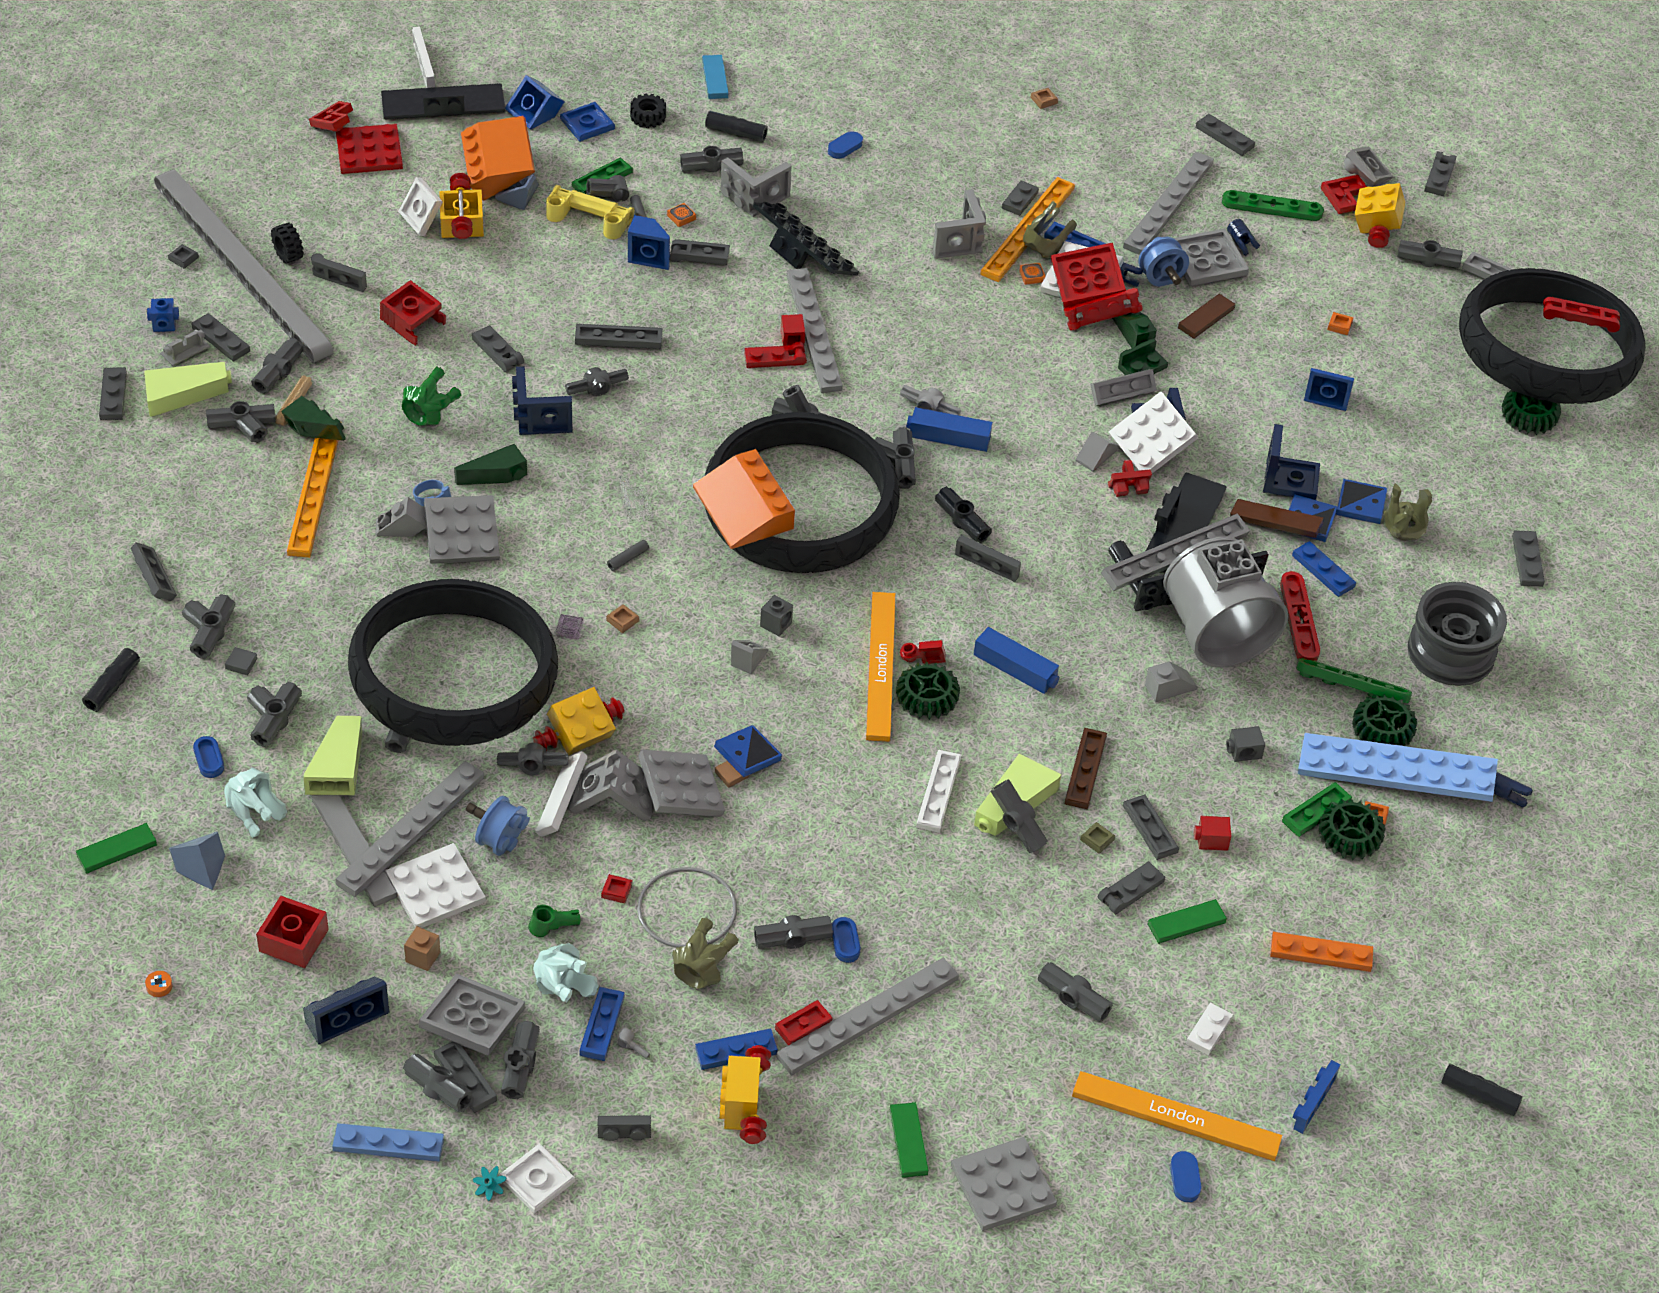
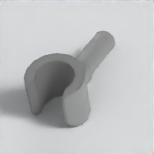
M623 1028L619 1035L618 1045L625 1049L631 1048L647 1059L650 1053L633 1041L634 1032Z

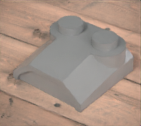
M1369 146L1352 149L1344 160V168L1347 172L1359 175L1372 187L1381 186L1394 177Z

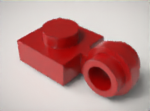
M942 640L919 642V648L913 643H905L900 649L901 658L907 662H914L921 658L923 664L926 661L928 664L946 662V652Z

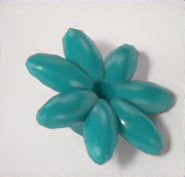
M495 1166L490 1173L485 1167H482V1177L473 1178V1182L480 1185L475 1191V1195H481L485 1192L486 1199L490 1201L493 1197V1191L503 1194V1189L498 1184L505 1182L507 1177L497 1176L499 1173L498 1166Z

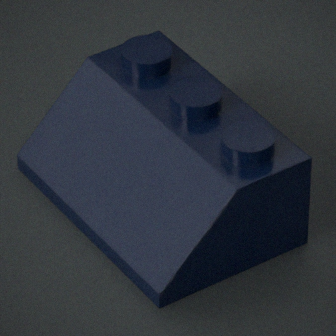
M374 976L367 980H361L356 985L345 990L336 991L331 996L320 1001H314L304 1007L305 1023L318 1045L390 1013L386 982Z

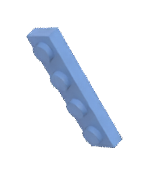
M337 1123L332 1148L336 1152L440 1162L444 1134Z

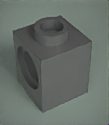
M773 595L761 608L760 627L780 637L792 624L793 604Z
M1259 726L1231 729L1230 738L1226 741V748L1229 754L1232 753L1234 762L1262 759L1266 744Z

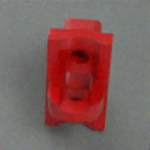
M1124 460L1122 472L1112 473L1108 486L1113 488L1116 497L1127 496L1129 494L1128 486L1135 485L1136 494H1147L1149 491V481L1152 477L1151 469L1134 471L1132 461Z

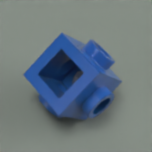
M173 298L151 299V308H147V319L152 321L153 332L175 331L176 320H179V307L174 306Z

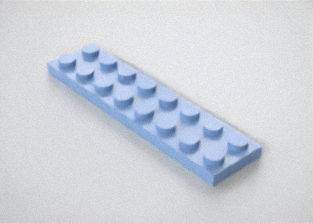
M1305 733L1298 774L1493 802L1498 759Z

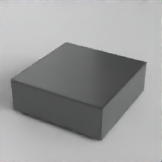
M183 244L168 255L169 261L183 269L199 258L198 252Z
M235 647L225 663V669L248 676L258 659L257 653Z

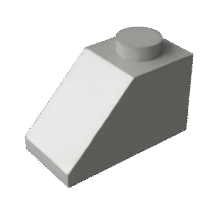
M1165 662L1148 668L1145 686L1155 702L1191 692L1198 688L1187 670L1171 662Z

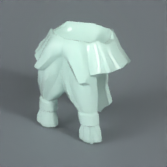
M251 767L250 770L240 772L237 776L230 778L229 782L225 785L224 794L227 808H231L235 815L244 822L243 824L248 829L252 838L259 835L260 829L250 817L249 808L255 809L264 821H268L271 816L275 820L280 821L286 816V804L280 801L272 792L269 773Z
M570 943L541 951L534 963L533 970L539 990L542 994H556L563 1002L567 1003L573 991L571 990L572 988L578 990L583 997H590L596 994L599 987L595 976L583 973L587 962L580 960L579 950Z

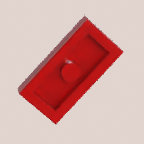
M816 1000L775 1023V1030L789 1046L831 1022L833 1017Z

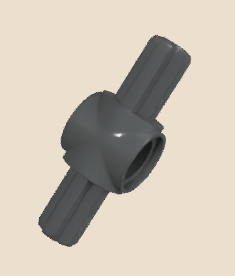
M594 367L586 371L583 380L567 383L565 389L568 395L587 391L588 394H593L597 397L600 394H606L611 388V384L626 381L629 379L626 369L607 373L606 370Z
M529 743L525 748H520L519 752H499L497 754V765L519 766V769L527 775H537L541 770H545L546 766H566L569 761L568 753L546 752V749L538 743Z

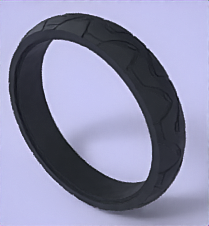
M1520 268L1491 275L1468 294L1461 308L1459 318V332L1464 349L1482 372L1515 392L1543 401L1563 404H1586L1608 399L1632 383L1644 362L1645 338L1642 326L1634 312L1621 299H1618L1617 296L1605 288L1586 279L1560 271ZM1547 297L1617 310L1620 313L1619 331L1612 333L1605 327L1601 328L1617 342L1622 351L1623 359L1611 366L1585 370L1567 369L1543 364L1522 356L1502 344L1485 327L1480 314L1490 307L1504 303L1533 302L1543 304L1544 299Z
M809 412L774 414L749 422L742 428L740 427L728 436L714 452V456L711 457L706 468L705 476L733 456L754 449L759 452L776 446L792 444L824 447L846 455L861 465L873 478L880 492L881 500L871 516L858 527L839 536L812 541H797L771 536L733 548L739 555L758 565L791 573H817L834 570L841 566L844 567L871 552L885 538L894 523L900 499L899 482L895 468L878 442L862 429L844 420ZM706 510L708 519L711 522L713 528L722 538V540L727 544L726 540L722 536L721 532L714 523L710 514Z
M464 579L424 581L403 587L382 598L365 614L357 625L348 652L350 680L357 697L365 708L379 722L394 732L407 738L410 737L420 742L435 745L465 746L480 744L499 739L527 724L546 704L553 691L554 681L557 679L558 655L554 638L536 610L520 597H516L507 590L483 582ZM462 614L484 618L513 631L530 647L535 655L538 668L525 687L502 702L470 710H443L421 706L394 694L376 677L368 659L373 648L381 638L403 623L431 615Z

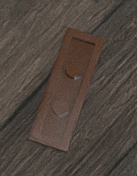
M1219 293L1180 321L1178 329L1195 339L1233 311L1235 303Z

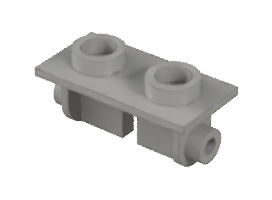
M194 330L192 333L184 336V341L178 339L170 344H166L163 352L160 354L174 366L210 348V346L202 339L205 337L202 330Z

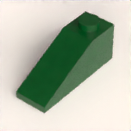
M1141 312L1128 313L1112 318L1131 348L1156 338V328L1149 317Z
M511 444L454 467L455 483L457 485L500 484L520 480L528 475L527 460L516 445Z

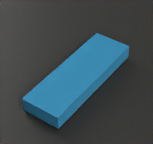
M703 55L702 63L708 99L728 98V87L722 55Z

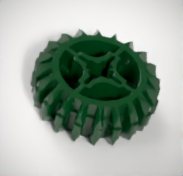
M1510 390L1505 395L1502 403V416L1506 417V423H1511V428L1519 427V432L1526 430L1527 434L1531 431L1536 435L1539 432L1545 434L1547 430L1551 431L1558 423L1561 415L1560 403L1535 399Z
M927 661L924 665L917 662L915 667L909 666L907 671H902L901 676L897 680L896 694L899 704H902L903 711L909 710L911 716L917 713L919 719L923 715H926L929 720L932 715L939 719L941 713L947 716L949 710H954L955 705L959 701L960 694L957 677H954L953 671H946L945 666L938 667L937 663L929 665Z
M1374 694L1372 699L1366 697L1363 702L1358 704L1353 714L1352 727L1355 731L1354 735H1359V740L1406 746V744H1410L1417 731L1415 711H1410V705H1403V699L1395 700L1394 695L1391 698H1387L1385 694L1381 698Z
M1350 798L1348 802H1345L1343 799L1338 804L1333 802L1330 807H1326L1324 814L1320 817L1318 831L1321 834V842H1326V849L1333 848V855L1338 852L1342 853V859L1346 855H1350L1352 861L1356 858V855L1362 860L1366 855L1371 857L1374 851H1378L1381 843L1384 841L1386 828L1385 824H1383V817L1378 816V809L1371 810V804L1363 805L1362 800L1355 803ZM1334 823L1339 825V830H1336ZM1365 828L1369 830V836L1365 833Z

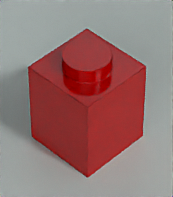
M803 314L781 315L783 346L792 345L795 342H802L805 346Z
M1200 816L1199 825L1194 826V840H1198L1199 849L1228 851L1232 837L1230 817Z

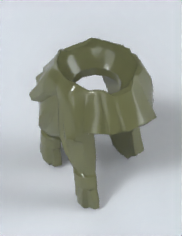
M1054 201L1049 204L1041 215L1032 221L1031 225H1027L1023 235L1025 245L1039 252L1042 258L1049 259L1051 255L1059 253L1063 242L1077 226V223L1072 219L1054 239H1045L1040 236L1060 213V209L1056 207Z
M1395 483L1388 508L1384 511L1385 526L1394 538L1403 541L1417 540L1426 533L1429 521L1427 511L1432 503V494L1428 489L1419 490L1417 503L1399 502L1401 489ZM1410 520L1415 522V526L1408 527Z
M701 918L695 933L690 937L686 945L679 948L676 947L672 952L674 974L686 985H689V987L703 989L720 982V972L716 965L739 941L735 934L728 933L719 945L712 943L707 945L706 935L713 927V922L708 918Z

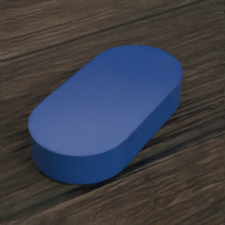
M854 131L841 135L828 144V154L836 159L848 156L862 147V135Z
M210 736L198 738L193 744V749L200 773L207 778L218 777L224 771V762L218 742Z
M847 917L837 918L832 922V941L835 955L842 962H854L859 958L861 950L856 924Z
M1177 1152L1173 1155L1170 1163L1173 1191L1179 1200L1193 1202L1198 1199L1201 1192L1198 1162L1196 1157L1189 1152Z

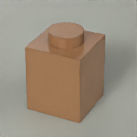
M416 926L404 944L405 961L429 971L441 953L439 935Z

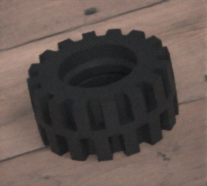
M645 93L644 96L640 94L637 98L634 97L630 104L631 121H634L635 125L639 124V127L642 128L643 126L655 128L656 125H662L666 118V102H664L663 98L660 99V96H654V94L648 95Z
M290 222L271 229V241L274 244V250H276L277 256L286 264L301 259L304 255V248L301 244L302 240L299 238L300 235Z

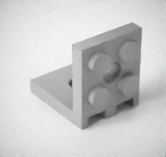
M727 157L721 161V193L723 196L731 199L738 208H742L754 217L760 214L753 207L754 202L776 204L790 197L792 166L785 162L763 175L753 178Z
M973 189L965 190L961 220L935 223L932 252L934 259L983 253L981 245L985 237L983 227L986 225V215L984 211H981L980 199L975 196ZM954 237H959L957 240L951 241Z
M617 749L584 766L569 803L568 809L571 812L577 814L611 797L641 820L647 821L651 819L653 801L642 768Z

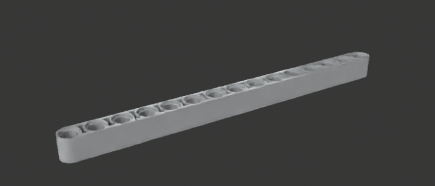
M175 169L155 176L154 182L159 192L289 338L298 340L303 346L305 356L312 363H316L333 355L332 345L326 336Z

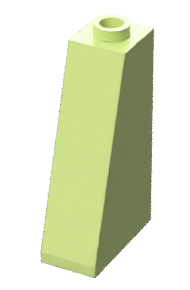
M225 362L145 370L150 417L229 392L228 384L232 383L231 371H226Z
M336 716L304 773L305 795H355L363 733L361 716Z
M1018 754L996 785L1009 779L1021 799L1028 802L1034 809L1059 790L1062 774ZM991 792L977 809L974 826L984 833L996 836L1008 827L1003 821L1004 813Z

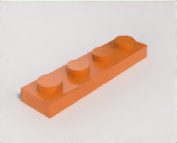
M1273 931L1270 957L1371 972L1373 946Z

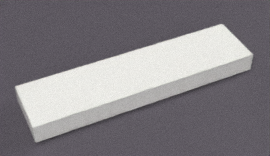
M413 27V45L426 88L435 87L434 73L420 27Z
M938 750L916 828L940 833L960 765L961 754Z
M581 751L569 756L568 765L562 766L535 831L539 836L543 837L558 831L588 756Z

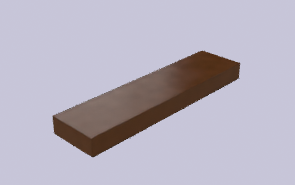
M1237 499L1230 513V516L1238 513L1243 522L1313 538H1317L1323 525V517Z
M1084 727L1064 802L1065 805L1088 810L1107 738L1106 732Z

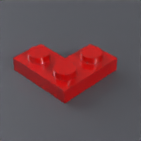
M338 101L308 120L311 127L337 132L350 122L347 114L352 112L353 108L351 103Z
M1359 175L1325 181L1321 184V190L1338 214L1355 211L1357 202L1353 196L1359 195V190L1367 187Z

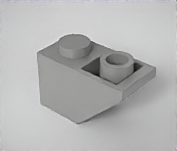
M409 497L401 502H397L391 509L378 516L375 535L392 537L415 536L426 528L424 507Z

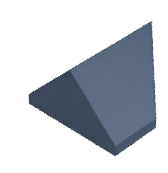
M534 174L529 175L497 193L495 198L498 201L525 210L539 183Z
M218 832L169 848L176 872L213 890L225 858Z

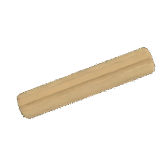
M301 376L275 416L276 424L282 426L287 424L281 411L299 397L305 396L312 385L310 377Z

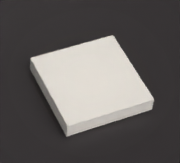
M416 177L398 212L419 236H425L443 201L422 178Z
M540 1143L499 1174V1176L507 1177L503 1184L534 1214L575 1182V1177Z

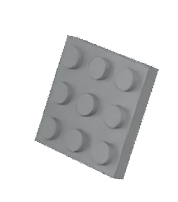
M1225 228L1174 238L1180 243L1181 248L1189 257V267L1184 276L1190 286L1247 276L1249 273L1247 264Z
M493 495L424 498L430 564L499 560L500 553Z
M644 749L640 751L638 757L656 812L720 817L724 814L725 808L707 755Z
M456 973L419 1019V1028L489 1056L525 1009V1001Z
M1025 1137L951 1160V1167L982 1231L1055 1208L1057 1205V1201Z

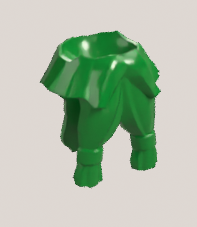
M436 366L420 387L411 385L403 389L402 410L408 420L418 426L439 425L441 411L462 396L461 391L456 387H453L447 394L437 391V382L445 374L441 367Z

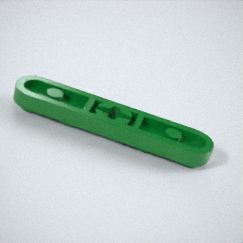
M1228 190L1222 195V204L1229 209L1309 221L1322 219L1324 207L1318 202Z
M1298 659L1296 669L1300 671L1299 674L1303 677H1318L1326 684L1335 685L1338 683L1368 692L1367 695L1370 697L1376 694L1381 698L1385 694L1387 698H1391L1394 695L1397 701L1403 699V705L1411 700L1412 692L1406 688L1314 660Z

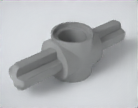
M904 385L900 392L901 396L916 402L917 408L960 416L961 409L946 403L944 395L936 388L919 391Z

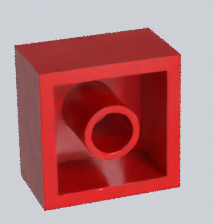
M280 895L256 933L259 952L306 968L329 930L327 912Z

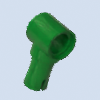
M538 905L533 910L528 929L532 935L544 937L550 933V930H557L562 926H578L581 923L579 910L557 911L548 905Z

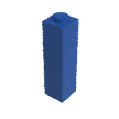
M915 407L913 416H908L906 427L912 431V438L987 452L993 422Z
M987 627L975 640L974 656L1037 691L1045 694L1049 688L1053 689L1057 685L1060 678L1058 676L1059 665L990 627Z

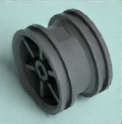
M1445 582L1433 586L1420 599L1415 616V624L1409 636L1408 654L1412 663L1425 676L1446 685L1462 686L1481 681L1493 669L1498 654V646L1502 641L1507 626V615L1504 607L1490 592L1473 584Z

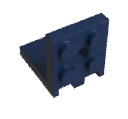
M525 366L516 367V376H512V389H517V391L512 393L513 405H518V407H513L514 421H519V435L573 433L572 396L527 398ZM548 414L555 415L553 417H546Z
M1274 424L1266 460L1263 493L1294 497L1296 494L1316 500L1320 463L1280 457L1283 425ZM1291 477H1298L1301 480H1294Z

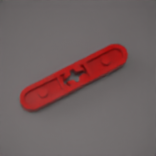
M1289 571L1282 575L1280 588L1284 605L1288 611V623L1297 659L1304 658L1317 661L1320 655V645L1305 581L1300 573ZM1297 611H1299L1301 618H1303L1302 624H1300L1301 620L1297 616Z

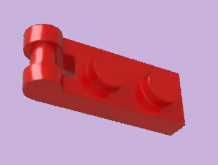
M795 342L792 345L744 348L746 368L805 365L807 358L804 353V344L802 342Z

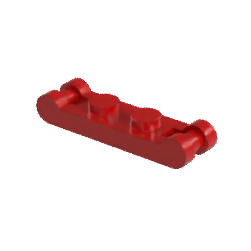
M1133 288L1064 308V314L1069 320L1067 322L1069 330H1076L1081 326L1142 311V303L1138 300L1140 296L1138 289ZM1123 300H1130V304L1124 305ZM1082 312L1083 317L1077 318L1076 314Z
M1547 297L1543 301V316L1545 319L1551 320L1556 317L1570 322L1585 323L1589 326L1605 327L1612 333L1620 329V313L1617 310L1554 297Z

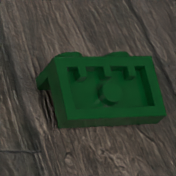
M1153 338L1123 351L1119 357L1118 369L1124 375L1153 369L1155 374L1166 369L1168 362L1155 350L1157 341Z

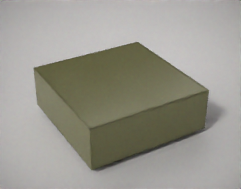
M1096 822L1081 835L1080 840L1100 854L1115 840V835Z

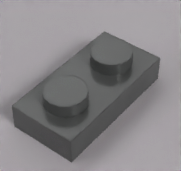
M1021 180L1002 203V209L1020 216L1038 194L1039 187Z
M651 1115L598 1116V1138H604L608 1141H614L618 1138H631L637 1141L651 1138Z

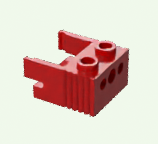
M412 280L380 301V320L387 323L389 327H392L393 330L415 346L418 344V336H415L412 330L430 317L438 323L445 325L446 315L440 311L442 303L424 291V289L418 287Z

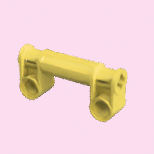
M556 185L546 199V217L549 221L560 222L571 208L604 217L603 234L606 238L612 240L622 236L627 226L631 224L635 212L633 207L625 208L619 206L616 202L577 192V190L563 189L560 185Z

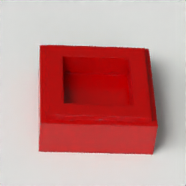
M609 874L603 887L601 898L625 904L632 888L633 880Z

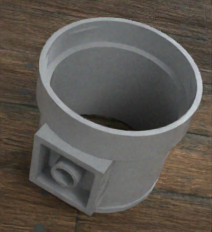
M1214 537L1196 543L1174 559L1164 576V589L1185 625L1186 639L1197 659L1207 666L1230 667L1255 658L1278 640L1288 622L1286 606L1276 589L1264 580L1261 570L1242 539Z

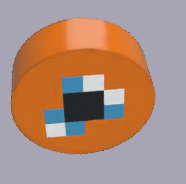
M165 971L152 972L145 980L147 992L153 997L166 996L173 987L171 976Z

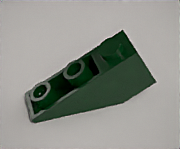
M301 396L281 411L288 426L300 436L340 441L346 440L342 431L344 430L342 423L337 418L332 419L325 409L320 410L313 400L309 401Z

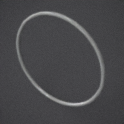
M692 867L675 868L655 876L645 885L638 899V916L644 929L654 939L665 945L677 948L685 946L668 942L655 935L644 922L641 904L643 896L650 885L670 873L679 871L704 873L718 880L729 892L733 903L731 920L723 932L707 941V945L722 938L733 925L737 912L735 896L723 879L709 871Z

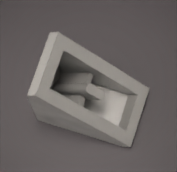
M1091 432L1079 452L1076 462L1091 471H1095L1120 449V446L1103 435Z
M733 640L731 644V666L752 674L769 649L750 640Z

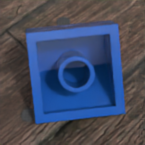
M526 75L505 109L514 117L524 116L527 127L531 130L555 118L565 101L543 83Z
M634 215L628 230V263L669 270L670 236L655 219Z
M1311 368L1304 401L1346 411L1354 378Z

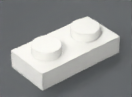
M1210 1003L1188 1036L1186 1044L1209 1055L1232 1020L1233 1014Z

